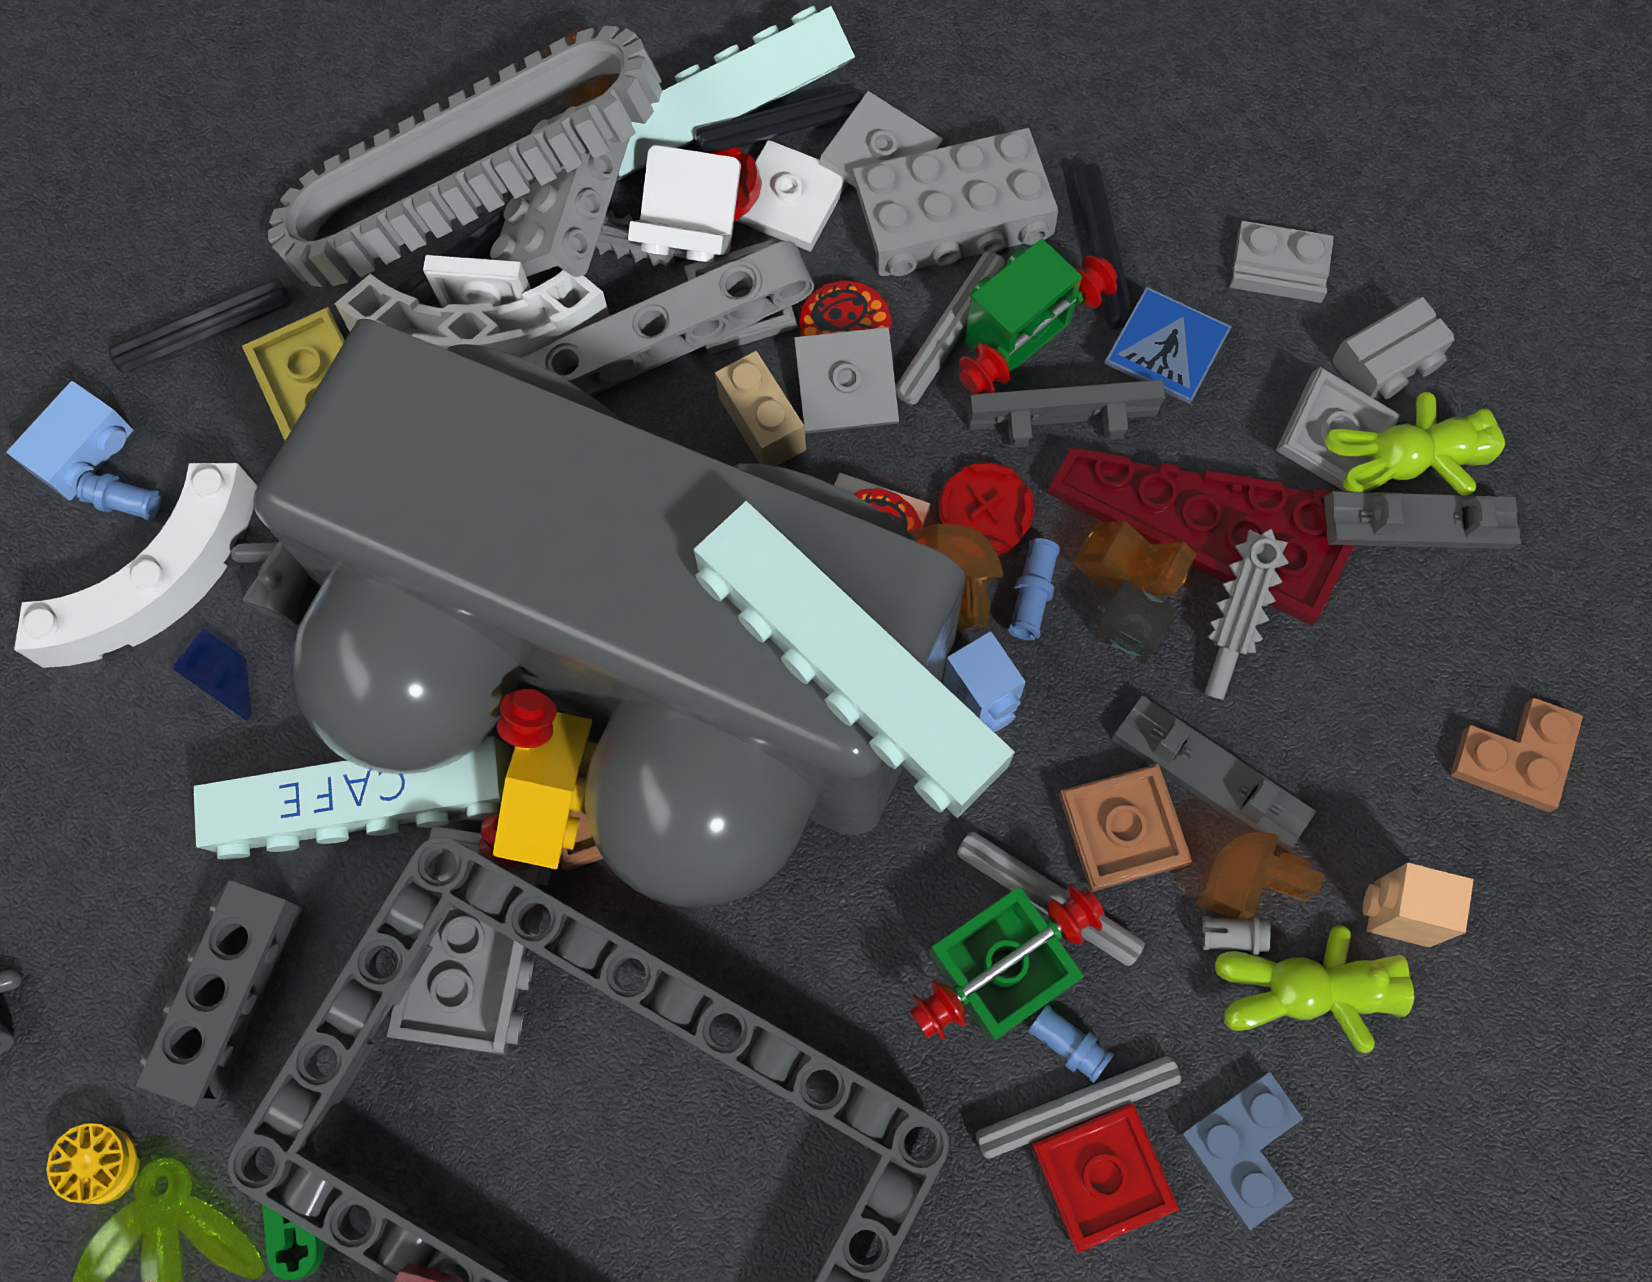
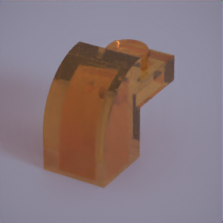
M1126 521L1094 524L1072 564L1098 586L1136 605L1155 608L1161 596L1175 595L1176 591L1184 584L1188 575L1187 571L1197 553L1185 542L1151 544Z
M934 524L909 531L920 544L948 556L965 572L966 578L956 632L989 627L990 598L988 595V581L1003 578L1000 559L990 541L977 530L962 525Z
M1267 832L1248 833L1230 841L1209 861L1204 869L1193 904L1230 918L1249 919L1256 913L1263 887L1306 902L1319 894L1324 873L1310 869L1311 863L1302 857L1288 853H1281L1279 857L1273 855L1279 835Z

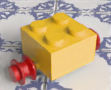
M522 689L507 694L500 704L502 716L498 720L497 731L503 740L516 747L505 777L500 813L489 816L482 823V837L478 844V852L506 869L516 868L524 863L557 869L563 848L574 849L580 818L573 817L572 813L573 811L579 813L584 811L586 778H582L581 774H587L591 758L598 743L588 741L592 725L591 719L557 712L556 705L546 695L534 689Z

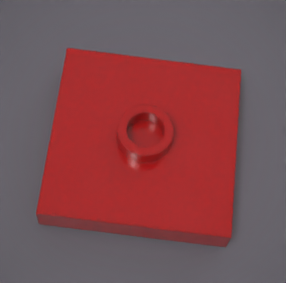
M1134 1103L1127 1104L1031 1144L1076 1253L1180 1210Z

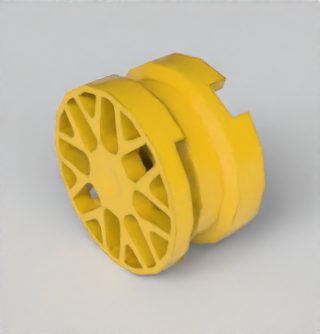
M84 1123L71 1128L57 1140L49 1153L46 1168L49 1184L59 1197L69 1202L106 1204L114 1201L130 1189L138 1174L140 1159H138L135 1145L137 1144L127 1132L113 1126ZM78 1131L75 1139L70 1137L74 1132ZM65 1140L69 1142L66 1150L61 1146ZM59 1151L61 1157L55 1160L56 1153ZM60 1164L59 1169H53V1166Z

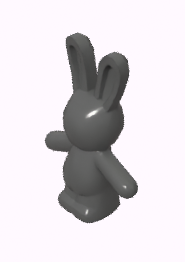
M280 541L238 544L232 548V558L238 563L264 562L259 570L258 577L243 598L244 604L255 612L295 625L298 621L301 598L309 585V577L313 580L314 578Z

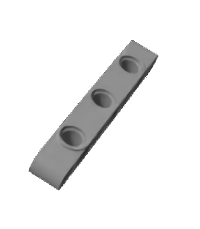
M781 241L737 261L729 262L562 337L550 345L521 358L560 376L590 396H593L802 301L811 294L814 289V283L795 243ZM743 289H751L745 296L734 297L736 293ZM665 327L658 335L649 336L654 329ZM578 365L574 372L564 375L568 368Z

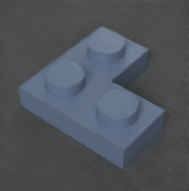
M1270 1072L1258 1077L1179 1133L1243 1228L1248 1231L1255 1228L1294 1199L1260 1151L1303 1120V1117Z

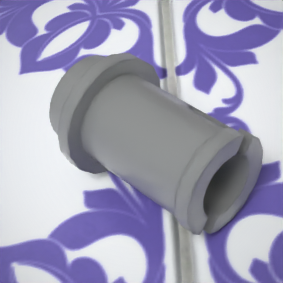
M1252 914L1251 919L1203 916L1202 934H1205L1204 938H1202L1203 950L1250 951L1251 955L1258 956L1259 952H1269L1271 935L1269 920H1259L1258 914Z

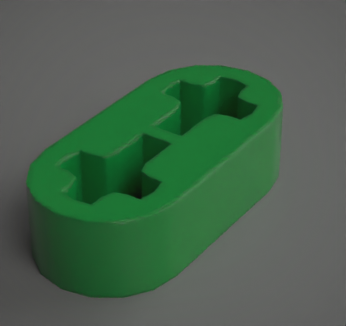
M262 1204L266 1255L270 1270L276 1277L283 1280H299L313 1275L320 1268L324 1260L325 1242ZM293 1228H295L297 1244L299 1246L307 1245L308 1257L299 1260L298 1270L295 1261L286 1262L284 1257L285 1250H289L294 1246Z

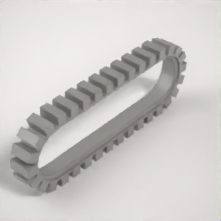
M603 26L598 35L593 28L577 32L576 42L570 46L564 37L549 45L552 55L543 58L540 51H537L524 58L525 69L518 71L515 65L512 64L498 71L501 79L500 82L493 85L490 78L487 77L473 84L475 94L469 98L464 90L448 97L449 108L443 110L439 103H436L423 110L424 121L418 123L414 116H411L398 123L399 134L393 136L390 130L386 129L373 136L374 147L369 149L363 141L349 148L350 159L344 162L338 154L324 161L325 172L318 176L313 169L299 179L304 187L301 190L289 188L280 199L285 207L274 209L269 220L273 228L268 230V240L273 245L272 248L303 283L307 281L311 286L323 287L328 280L332 286L348 282L352 269L361 278L375 270V258L380 257L385 264H388L401 257L399 246L406 244L412 252L427 244L425 233L432 231L438 239L452 232L450 220L457 217L462 225H465L479 218L476 207L483 204L488 212H491L505 205L503 193L510 191L513 197L517 199L531 192L529 180L536 177L542 186L557 178L555 167L563 164L566 171L570 172L583 165L580 154L589 150L592 157L596 159L610 152L607 141L612 137L617 138L621 143L625 142L636 133L631 122L645 124L653 114L654 110L651 104L659 102L662 92L659 85L662 82L660 75L641 39H638L636 33L627 28L620 32L618 26ZM620 74L615 83L602 96L581 109L334 235L313 241L320 227L333 214L348 204L588 81L604 75Z

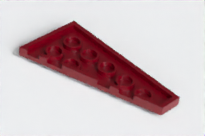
M1070 448L1049 486L1048 495L1224 583L1236 579L1228 565L1243 559L1235 546L1246 542L1248 530L1261 535L1267 530L1272 529L1276 540L1287 542L1283 555L1289 563L1275 568L1282 583L1268 588L1276 602L1268 605L1310 626L1316 623L1355 546L1328 545L1324 497L1333 491L1315 488L1313 492L1285 488L1281 482L1209 470L1201 474L1179 470V465L1161 463L1160 466L1131 462L1130 458L1125 456Z

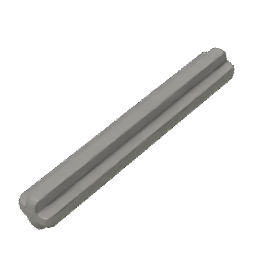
M993 251L983 253L896 384V397L909 405H914L919 401L967 328L972 289L984 277L991 276L993 278L1004 269L1005 260L1002 256L996 255Z
M976 832L967 834L958 848L957 854L961 859L1010 891L1020 886L1031 903L1047 915L1048 900L1050 898L1061 904L1069 899V894L1066 890ZM1105 915L1099 918L1103 927L1101 931H1097L1090 926L1081 930L1084 939L1126 966H1131L1136 962L1145 945L1142 939Z
M1171 1056L1162 1057L982 1128L976 1132L978 1146L985 1158H993L1177 1085L1181 1082L1180 1071Z

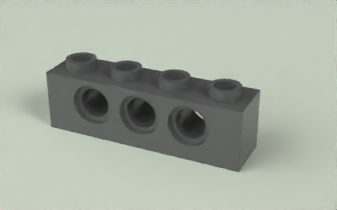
M231 880L228 881L225 890L219 892L211 904L209 910L210 923L202 940L195 943L186 961L188 971L179 991L174 992L165 1005L163 1011V1020L165 1022L156 1042L148 1046L139 1064L141 1075L136 1083L137 1087L193 1108L216 1109L303 908L285 899ZM246 930L248 934L247 944L240 953L234 955L232 952V941L239 932ZM223 980L225 984L224 996L217 1004L212 1006L209 1000L210 990L216 982ZM199 1030L202 1036V1045L200 1050L190 1058L186 1049L187 1042L190 1036Z

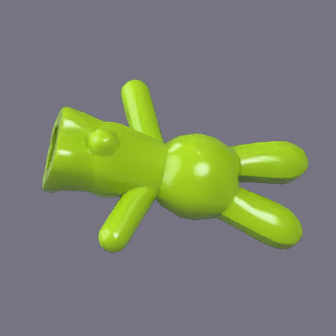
M1423 392L1417 397L1416 425L1407 423L1391 426L1380 433L1333 429L1327 434L1324 441L1327 449L1335 454L1372 457L1373 461L1353 467L1346 474L1342 483L1347 492H1370L1390 479H1413L1422 474L1431 465L1462 496L1472 495L1476 490V483L1461 465H1488L1501 454L1505 446L1502 431L1497 425L1494 415L1487 408H1482L1462 418L1452 417L1437 424L1436 398L1430 392Z
M1337 925L1330 930L1323 966L1305 957H1292L1277 963L1238 951L1225 952L1220 954L1215 962L1214 967L1218 976L1232 983L1270 987V992L1235 1000L1225 1011L1224 1024L1231 1030L1243 1031L1261 1026L1283 1016L1299 1020H1312L1330 1010L1353 1047L1358 1052L1369 1053L1374 1049L1375 1040L1359 1014L1379 1012L1392 1014L1395 1017H1405L1410 1013L1414 1003V988L1409 975L1407 960L1402 955H1396L1372 961L1363 960L1346 963L1351 933L1343 925Z

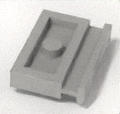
M1242 221L1237 234L1230 288L1322 303L1327 294L1326 283L1329 276L1334 236Z

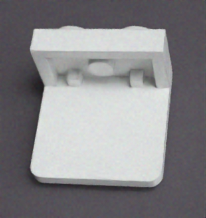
M659 145L652 146L648 151L641 217L640 220L630 221L628 240L642 242L641 251L669 255V247L687 250V259L704 262H714L715 254H728L731 247L741 170L739 160L723 155Z

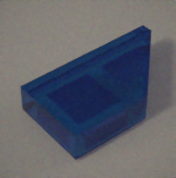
M202 629L171 668L247 721L251 717L247 660L209 632Z

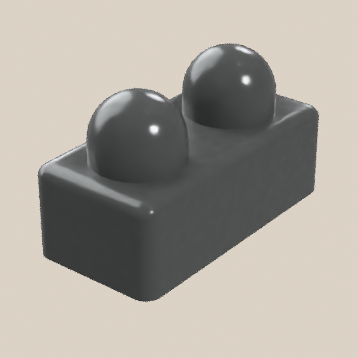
M359 319L355 323L258 485L253 497L254 508L260 520L321 586L305 613L296 634L291 659V677L296 699L305 720L315 734L331 750L358 766L382 773L415 774L439 769L458 761L486 739L502 716L500 704L507 694L522 689L537 690L549 697L557 709L573 716L591 719L593 725L605 729L591 758L585 784L587 822L596 847L604 861L619 878L636 891L656 901L678 907L702 908L722 905L743 898L760 888L783 867L791 856L808 819L837 832L849 835L863 834L872 830L882 815L903 767L900 764L896 769H893L887 765L871 748L869 742L873 737L856 721L851 726L842 722L825 703V699L829 695L811 679L807 684H804L797 679L781 660L785 653L770 638H767L763 643L757 640L738 619L741 611L727 597L719 602L701 586L695 576L699 570L693 549L747 501L940 682L944 676L946 659L952 655L966 578L963 569L951 558L935 549L920 544L906 529L885 513L839 487L797 471L772 465L750 463L734 466L727 465L622 422L613 412L577 386L525 359L500 350L470 344L453 345L443 349L370 319Z

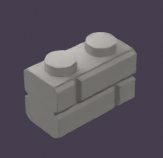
M1417 297L1342 341L1332 360L1333 365L1345 380L1350 381L1351 386L1371 398L1381 394L1384 399H1388L1401 391L1409 383L1408 377L1418 371L1424 377L1442 366L1447 360L1445 352L1455 339L1454 334L1442 319L1436 318V312L1424 297Z

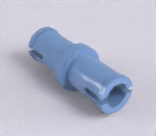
M1042 538L1029 541V550L1023 575L1016 579L1014 587L1017 599L1008 632L1019 639L1035 640V638L1038 639L1040 637V627L1046 602L1052 599L1054 593V586L1051 580L1060 547L1055 542Z

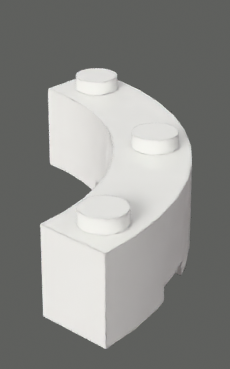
M564 270L540 286L522 293L521 300L496 307L492 306L489 302L469 305L448 304L445 308L419 304L417 298L389 287L372 274H369L335 303L350 332L357 320L370 319L443 349L453 345L470 344L500 350L520 358L548 346L562 337L609 317L603 291L585 276L573 277Z
M189 463L186 481L180 498L170 518L149 546L117 573L89 588L59 598L22 602L14 650L42 668L71 666L102 659L104 653L114 651L127 644L134 647L165 630L198 603L227 568V565L224 563L231 553L237 539H243L254 509V493L258 486L238 463Z

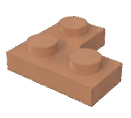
M1532 698L1525 703L1515 741L1470 725L1463 730L1450 776L1550 813L1558 809L1583 715Z

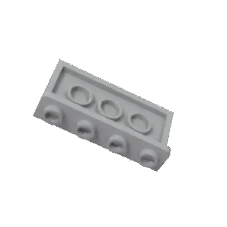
M597 98L577 107L572 106L564 113L551 119L541 120L533 128L531 134L581 109ZM612 137L607 141L610 152L596 159L592 157L589 150L580 154L583 165L570 172L566 171L563 164L555 167L557 178L542 186L536 177L529 180L531 192L517 199L513 197L504 210L505 222L500 237L495 241L490 251L492 260L521 262L526 277L555 266H559L573 277L585 275L593 256L629 139L621 143L617 138Z
M1030 128L853 168V180L877 255L876 266L880 276H903L915 269L936 264L945 266L961 258L978 254L983 255L987 251L997 253L1003 248L1024 243L1033 245L1041 238L1045 240L1055 232L1058 208Z
M432 826L429 840L435 837H446L478 852V844L482 836L480 833ZM446 852L436 859L434 873L438 880L444 881L455 873L457 868L455 855L452 852ZM524 863L516 868L507 869L538 888L539 885H549L552 868ZM537 905L531 908L526 915L525 926L534 936L540 934L544 906ZM451 908L429 944L433 947L432 951L400 1004L393 1005L387 1037L507 1055L508 1045H518L524 1012L515 1011L519 989L529 990L534 959L526 958L527 948L463 910Z

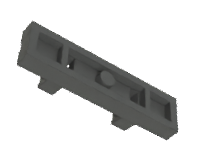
M1163 380L973 394L970 396L967 412L969 430L1008 427L1010 447L1017 448L1029 447V439L1032 438V425L1102 420L1105 440L1124 439V434L1128 431L1127 418L1157 416L1160 405L1163 404L1165 399Z
M1334 491L1324 497L1328 545L1511 549L1521 544L1520 530L1517 523L1516 497ZM1462 511H1464V520H1465V529H1466L1465 531H1464V523H1463V514H1462Z
M1143 695L1112 738L1113 741L1150 766L1159 764L1163 775L1283 856L1290 853L1316 813L1314 809ZM1255 789L1256 792L1244 804V806H1242L1245 800L1247 799L1248 795L1251 793V791Z

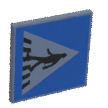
M1146 287L1104 364L1140 381L1163 380L1165 393L1191 404L1232 326Z

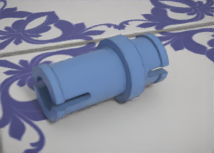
M86 472L80 478L77 486L79 501L92 503L99 511L111 512L117 510L150 521L155 518L160 509L161 495H159V491L123 483L119 476L104 474L103 476H98L95 473Z
M1050 1005L1043 1009L1028 1031L1030 1035H1034L1068 1061L1065 1067L1073 1073L1078 1069L1089 1077L1093 1083L1114 1056L1112 1052H1108L1096 1043L1099 1037L1091 1031L1087 1035L1055 1012Z

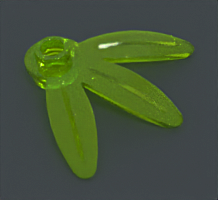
M159 1158L147 1164L139 1173L134 1188L136 1200L115 1214L93 1237L78 1263L73 1282H106L122 1265L142 1234H144L141 1251L142 1282H182L183 1264L179 1229L205 1257L236 1275L253 1280L259 1279L265 1272V1266L254 1245L229 1218L203 1200L190 1195L192 1179L185 1164L173 1158ZM165 1175L168 1179V1188L164 1194L156 1196L154 1193L156 1181L159 1177Z

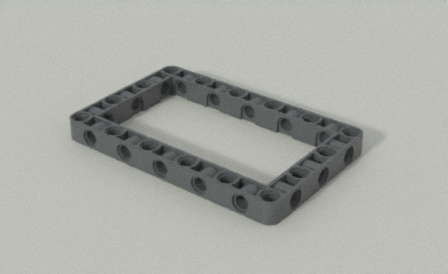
M435 837L423 842L412 856L240 1136L228 1160V1174L232 1183L240 1191L389 1282H394L399 1272L408 1263L443 1273L447 1264H458L467 1271L469 1282H522L503 1270L506 1264L449 1230L444 1234L408 1213L411 1207L355 1173L347 1176L314 1156L317 1150L313 1148L315 1142L311 1140L330 1107L333 1104L340 1103L375 1045V1043L371 1042L373 1036L392 1005H399L433 949L429 945L451 908L463 910L878 1153L877 1165L859 1197L855 1196L823 1256L822 1268L815 1282H882L946 1160L949 1140L944 1127L922 1109L468 846L446 837ZM452 852L457 860L455 873L450 878L440 881L434 873L435 861L440 855ZM537 905H544L549 910L551 922L544 933L534 936L527 930L525 918L531 908ZM391 947L398 957V965L392 975L385 978L378 973L376 959L383 949ZM635 958L643 964L646 977L644 983L638 989L629 991L620 985L618 970L624 961ZM720 1014H732L741 1024L742 1033L740 1039L733 1045H721L714 1040L711 1034L712 1022ZM325 1045L330 1046L337 1056L336 1068L330 1076L324 1075L317 1066V1055ZM825 1069L831 1071L836 1076L838 1088L832 1098L826 1101H818L808 1094L806 1082L813 1072ZM923 1126L929 1128L934 1137L932 1149L924 1156L915 1157L909 1155L904 1149L906 1134L915 1127ZM261 1147L268 1148L275 1158V1167L270 1176L263 1175L256 1166V1155ZM354 1205L363 1206L370 1213L371 1227L366 1234L357 1232L350 1223V1212ZM861 1230L873 1231L880 1237L879 1250L869 1258L857 1257L849 1249L851 1238Z

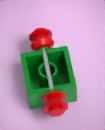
M1042 238L1029 249L1022 247L1009 258L1003 270L993 278L986 276L981 279L970 293L971 299L969 315L967 317L965 343L976 352L977 358L973 360L970 357L963 356L960 359L961 371L959 372V377L964 386L973 394L994 393L993 381L996 380L1003 384L1007 383L1010 380V373L1071 323L1075 305L1081 303L1090 308H1097L1102 302L1100 293L1111 296L1116 292L1117 274L1113 266L1104 258L1087 255L1082 259L1083 271L1073 268Z
M1070 884L1067 887L1069 894L1067 901L1061 904L1053 898L1048 900L1049 920L1045 922L1019 886L932 946L929 956L949 985L933 980L931 981L933 989L931 996L924 1000L915 994L911 995L916 1006L909 1010V1013L923 1035L928 1039L936 1034L942 1042L945 1041L943 1028L946 1025L954 1022L962 1028L965 1027L966 1009L988 1042L992 1044L1078 983L1084 975L1059 942V939L1063 937L1069 942L1081 945L1083 943L1081 930L1087 926L1097 931L1103 929L1099 918L1105 912L1095 895L1086 887L1079 891Z

